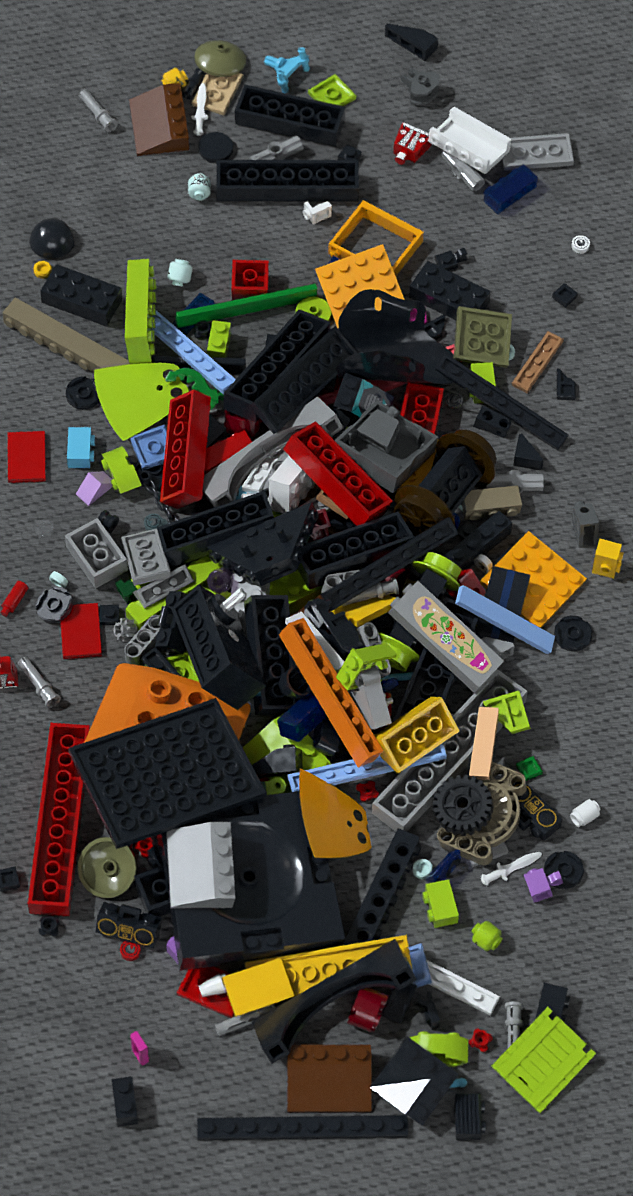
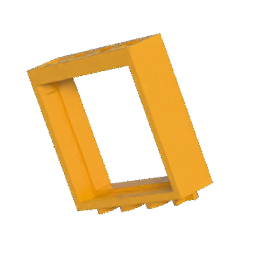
M363 200L329 242L328 254L332 258L340 260L354 255V253L342 248L341 245L364 217L411 242L392 266L394 274L397 276L422 244L424 232Z

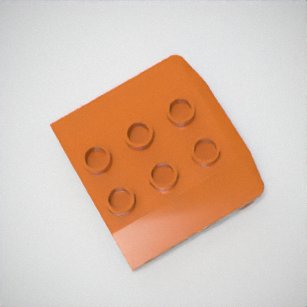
M122 663L116 667L85 742L214 698L219 702L239 740L244 731L251 706L247 702L239 710H236L202 689L198 681L153 667Z

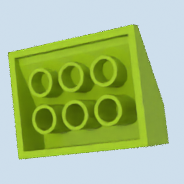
M289 710L271 721L243 747L251 765L275 749L283 748V745L293 744L302 750L303 770L331 765L323 753L313 748V740ZM288 775L267 777L269 781L275 777L282 778L286 783V789L283 793L292 792Z

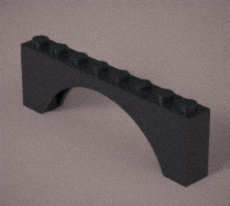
M393 939L252 1021L263 1052L273 1064L290 1054L296 1037L306 1023L334 1000L356 990L382 986L401 990L417 979L403 950L396 939Z

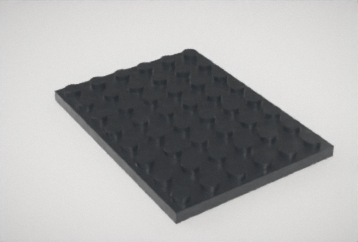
M216 698L69 748V754L116 849L266 797L265 789Z

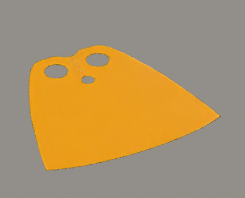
M300 769L299 790L307 837L314 857H349L370 850L371 841L367 831L368 822L366 811L363 807L335 786ZM354 810L361 812L362 821L355 819ZM347 821L352 823V827L348 826ZM359 832L365 835V844L358 840L357 834Z

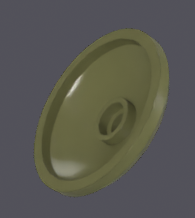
M208 41L200 45L195 51L194 60L196 65L205 73L213 76H233L240 73L246 65L244 52L237 45L228 41Z
M103 837L90 842L82 851L78 861V874L83 886L90 893L101 898H113L125 893L133 884L134 876L137 873V862L133 851L128 845L116 849L110 837ZM111 863L114 865L113 871L109 869Z

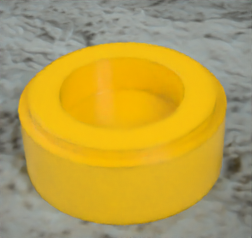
M39 261L33 267L34 274L38 278H47L52 272L50 263L46 261Z

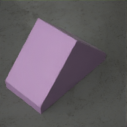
M104 471L89 472L76 495L90 506L112 488L110 482L112 478Z

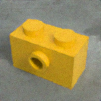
M599 539L592 573L614 579L615 573H620L624 555V552H621L622 544Z

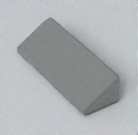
M186 565L171 571V577L152 581L134 591V595L143 608L167 597L169 591H178L194 582Z

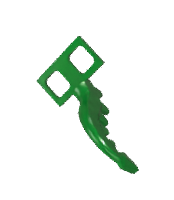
M181 368L174 372L169 371L165 378L166 382H175L177 377L180 380H184V377L187 376L188 384L195 382L192 390L211 397L210 410L215 407L218 400H224V395L221 392L217 394V389H211L201 373L194 369Z

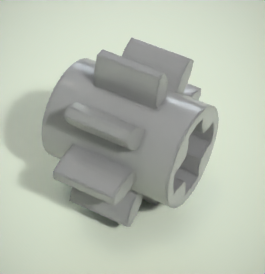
M120 618V623L118 622L114 625L113 631L117 640L129 642L138 629L134 620Z

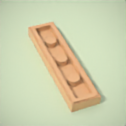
M479 707L469 772L470 778L474 776L478 780H490L499 708Z

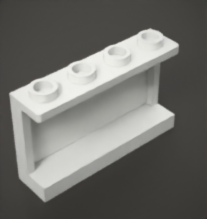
M456 107L450 110L449 118L437 129L434 127L430 129L428 142L484 174L509 153L512 140Z

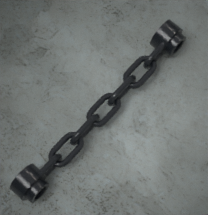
M147 470L141 471L138 477L142 487H145L148 492L153 493L156 505L168 516V523H171L174 519L177 521L178 518L171 514L168 505H164L163 508L160 506L161 496L156 491L157 487L153 482L152 474Z

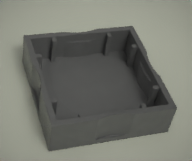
M376 400L356 423L349 426L334 441L375 483L394 493L435 453L438 436L399 414L396 419L400 422V431L389 454L358 438L357 429L375 410L379 409L386 413L389 409L388 406Z

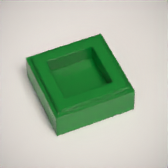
M534 756L516 763L518 771L524 775L526 781L543 773Z

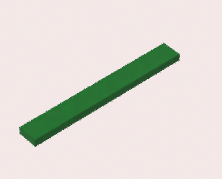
M310 284L176 312V326L180 328L195 325L200 321L209 322L296 304L305 298L317 297L318 288L316 284Z

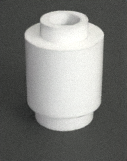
M588 799L573 809L570 818L577 827L585 826L600 816V807L596 801Z

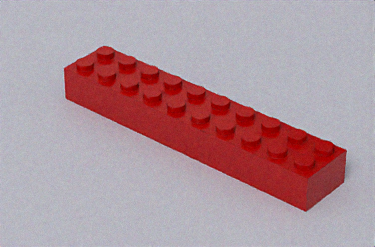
M50 723L28 896L29 914L70 916L85 785L69 754V748L85 742L90 725Z

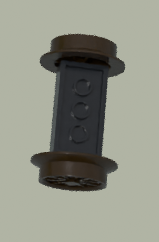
M464 429L443 435L436 445L439 461L420 485L403 486L397 491L393 513L399 511L414 537L447 517L451 518L455 526L453 513L474 486H487L494 480L496 474L495 464L497 461L496 453L490 443L481 435Z

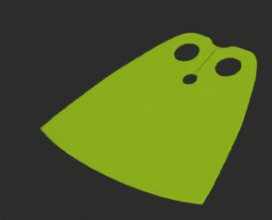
M137 363L94 370L96 391L102 409L113 430L122 441L147 429L169 414L170 400L175 398L170 393L173 388H180L182 394L189 392L187 385L182 383L179 377L176 378L175 382H166L163 377L165 370H178L179 367L170 363ZM158 385L163 386V389L159 391L156 389V387Z

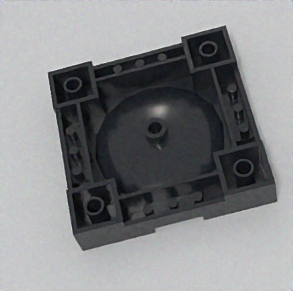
M300 791L266 795L264 798L179 827L208 822H230L235 900L232 908H170L180 971L220 966L223 962L297 954L343 946L345 936L335 885L331 879L328 858H315L304 825ZM164 832L157 835L160 857H162L170 904L167 833ZM244 878H251L253 881H246Z

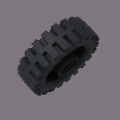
M456 775V778L450 777L448 782H442V786H439L437 793L434 794L433 801L434 814L440 826L445 828L447 832H452L453 835L457 836L458 834L466 836L467 833L473 835L474 831L479 832L481 827L485 828L487 821L491 820V814H493V800L488 787L484 785L483 781H478L477 777L474 776L470 778L469 775H464V777ZM461 803L468 804L465 808L458 807Z

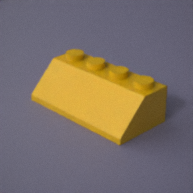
M430 697L374 736L383 749L380 757L397 773H400L460 730L443 698Z

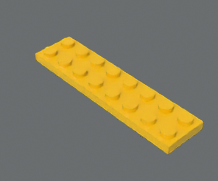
M403 935L245 962V967L248 969L281 958L295 997L393 939H396L403 950L411 968L412 962L408 937Z

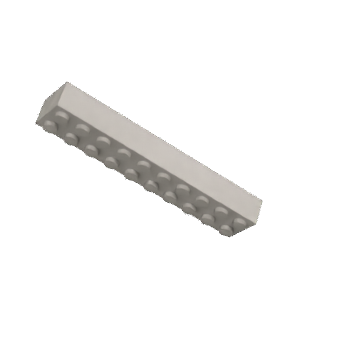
M496 669L453 715V719L460 731L443 742L447 759L404 769L372 803V814L395 832L398 828L407 832L433 804L434 794L437 793V788L442 786V782H448L450 777L456 778V775H460L470 764L479 707H485L483 701L520 691L524 704L528 691ZM499 721L496 734L503 728Z

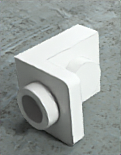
M307 201L304 203L303 215L306 220L316 224L331 217V205L327 201L312 208Z

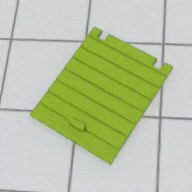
M549 1007L536 1018L491 1066L538 1113L543 1111L596 1054L592 1049L586 1054L582 1049L587 1044L558 1016L552 1021L548 1017L552 1012Z

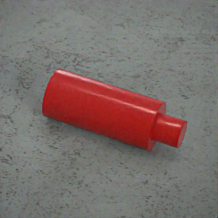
M22 581L15 583L1 605L3 609L0 613L3 616L7 617L9 612H14L29 589L27 584Z

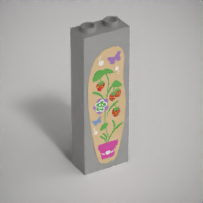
M419 581L414 585L410 583L402 591L404 593L403 597L400 599L397 596L390 604L392 608L388 613L475 693L504 660Z

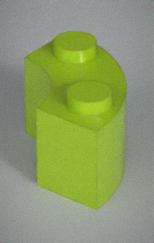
M123 446L102 454L103 460H101V464L104 470H108L112 477L110 482L114 491L117 490L122 494L142 486L133 464L131 465L127 459L129 456Z
M423 1031L419 1032L416 1036L409 1037L449 1067L468 1063V1039L460 1037L459 1033L430 1034Z

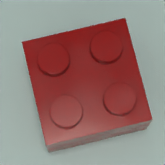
M232 260V301L268 293L269 260Z

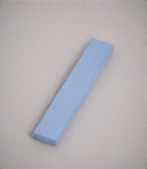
M464 585L459 587L455 604L545 654L552 652L554 635Z

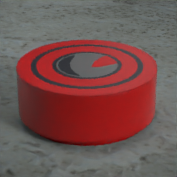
M124 941L120 946L122 958L127 961L136 960L141 954L140 945Z

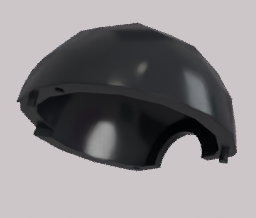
M44 219L33 228L30 234L29 244L32 251L44 258L55 259L63 257L70 253L75 246L70 228L60 219Z

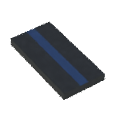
M493 566L485 597L521 616L531 575ZM480 618L476 630V635L480 639L489 637L514 643L515 636Z

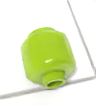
M485 921L482 924L478 922L471 931L473 933L472 941L484 951H494L503 939L501 937V930L489 921Z

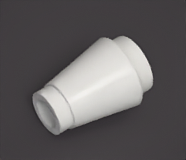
M218 973L202 985H199L202 997L226 993L222 977L226 976L225 973L221 975Z

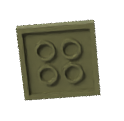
M459 306L457 308L453 359L469 363L493 362V366L507 368L509 366L512 314Z

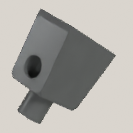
M390 406L386 413L379 409L375 410L357 429L358 438L389 454L400 431V422L396 419L400 413L399 410L393 406Z
M578 501L574 504L572 517L578 547L597 546L599 521L593 505Z

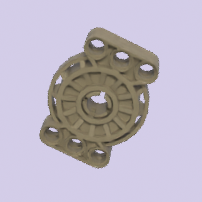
M492 762L490 780H481L488 787L493 800V814H491V820L487 821V826L485 828L481 827L479 832L474 831L473 835L467 833L466 836H461V834H458V836L453 835L452 832H447L445 828H440L437 833L441 848L480 865L490 864L493 860L491 847L505 842L516 830L521 810L518 796H522L527 790L523 774L495 762ZM496 775H504L502 779H495ZM515 782L522 783L519 787L512 786ZM461 803L458 807L465 808L468 804ZM515 803H516V805H517V811H516V812H515L514 809H513V805H514ZM447 835L452 837L449 841L442 840ZM464 843L470 844L466 849L460 847ZM481 851L488 852L486 856L478 855Z

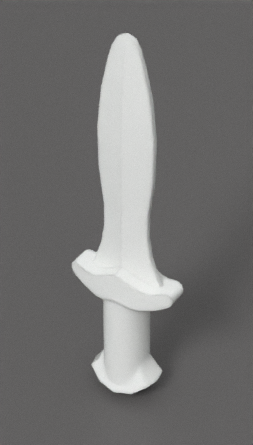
M201 83L197 95V112L195 116H191L196 121L193 133L197 136L204 133L202 130L203 121L208 119V115L204 113L206 102V87L204 83Z
M535 852L525 855L507 865L497 863V870L487 875L482 874L481 882L488 886L491 881L500 877L507 881V876L511 872L532 864L541 857L542 853Z

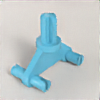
M304 47L299 48V56L285 59L280 57L277 59L272 56L265 57V65L273 67L277 72V82L281 86L283 93L289 91L287 85L289 82L288 77L300 65H302L303 71L307 72L310 70V59L306 55Z

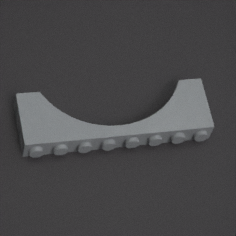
M316 397L306 404L277 433L273 434L270 430L205 474L203 479V495L214 508L235 501L238 490L246 476L269 455L285 447L291 435L315 421L331 437L344 427L337 415L319 397Z

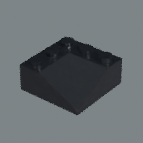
M406 1036L370 1088L423 1126L459 1074Z

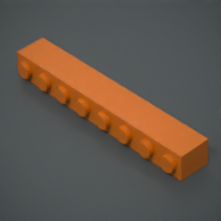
M301 618L288 623L279 636L355 764L360 768L374 762L383 752V749L349 692L336 678L337 672L305 619Z

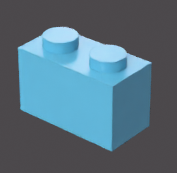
M68 427V468H90L91 462H94V450H91V446H95V435L91 434V427Z

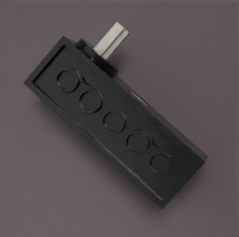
M198 585L173 606L171 610L202 689L234 709L239 710L266 687L234 608L248 595L242 588H239L226 599L224 596L213 594L206 588Z

